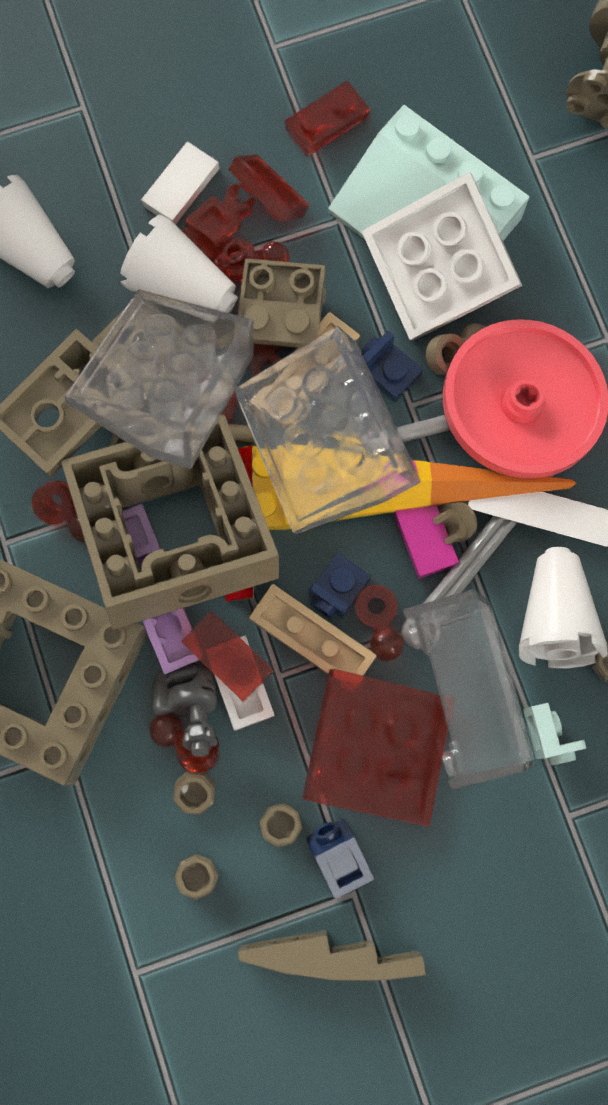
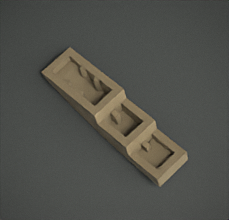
M327 930L240 945L238 950L239 961L285 974L327 980L381 981L426 975L423 956L419 950L377 958L373 940L329 948Z

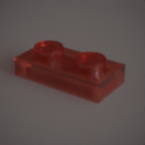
M347 80L286 119L285 129L308 157L369 118L370 108Z
M257 154L235 157L228 169L239 180L238 184L240 187L256 196L265 205L266 212L276 220L285 222L302 218L310 206Z
M212 611L181 641L243 702L274 672L262 658Z

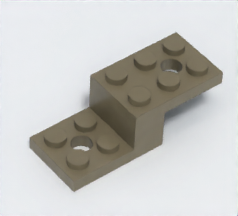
M139 294L93 341H90L76 328L0 404V432L51 478L62 467L61 460L72 457L105 422L116 431L121 430L201 349V344L151 298ZM149 339L155 343L154 350L150 354L140 356L133 352L134 346L138 341ZM48 408L57 409L60 415L56 424L50 427H42L38 424V417L42 411Z

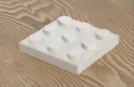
M471 172L462 175L362 231L406 333L412 341L523 286Z

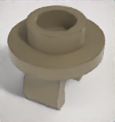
M453 502L444 505L439 510L440 514L433 519L435 525L444 523L449 535L444 539L447 545L468 540L477 529V518L474 511L463 502Z

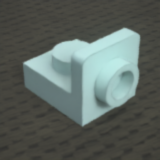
M549 703L523 709L536 759L549 757L550 764L556 765L576 760L574 751L586 749L584 740L559 744L558 737L562 735V727L556 711H550Z

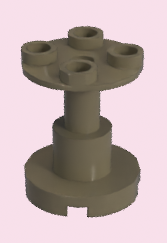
M600 0L594 8L589 29L591 37L601 48L599 60L604 66L602 70H589L578 73L569 81L566 89L568 97L566 108L573 114L583 115L589 119L599 121L604 128L608 129V0Z

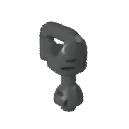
M190 664L167 674H164L162 670L153 681L154 714L163 716L168 713H175L181 716H190V724L184 731L183 747L190 751L192 750V755L196 757L208 755L212 746L217 745L216 731L207 721V714L215 711L217 705L216 682L211 666ZM188 682V683H185V684L176 685V686L172 687L171 689H170V687H169V686L172 685V684Z

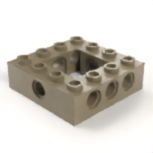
M224 414L61 460L112 630L279 579V554ZM200 486L218 536H203L197 538V543L164 552V549L156 550L144 558L142 572H140L131 535L128 534L122 508Z
M0 559V648L5 638L10 639L13 632L9 630L17 615L75 644L84 646L46 725L35 718L22 715L4 707V703L0 702V755L59 784L74 786L148 634L145 627L138 623L112 630L106 608Z

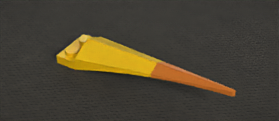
M286 444L285 447L253 446V490L269 530H286L390 513L397 510L445 505L453 502L570 489L577 483L571 479L554 477L516 478L489 469L416 460L413 461L416 464L418 473L410 474L405 465V462L411 461L408 459ZM398 465L402 476L394 477L390 468Z

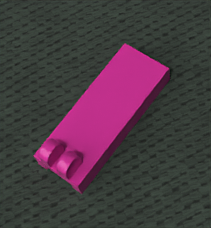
M413 460L405 462L410 474L418 473ZM398 465L390 468L394 477L402 476ZM437 505L393 512L418 579L447 570L459 563L452 544L447 545L444 541L449 536L444 523L435 525L433 522L434 517L440 514Z

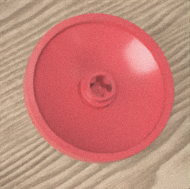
M523 319L507 320L481 329L459 348L444 380L443 408L446 421L453 436L460 446L477 462L497 473L511 477L543 478L561 473L572 467L597 442L608 416V389L603 372L594 356L575 337L560 328L544 322Z

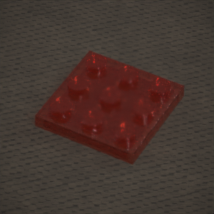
M329 669L302 799L430 827L454 698L338 669Z

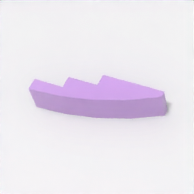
M141 503L122 511L128 534L131 535L140 572H142L144 558L148 554L161 549L145 508ZM185 608L142 621L164 674L204 658Z

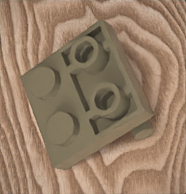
M245 258L235 332L237 342L317 349L322 305L326 304L327 289H324L326 266Z

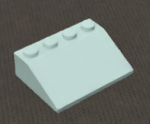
M403 105L377 134L329 206L328 212L365 239L362 231L462 175L471 172L503 241L522 219L530 196L406 105Z

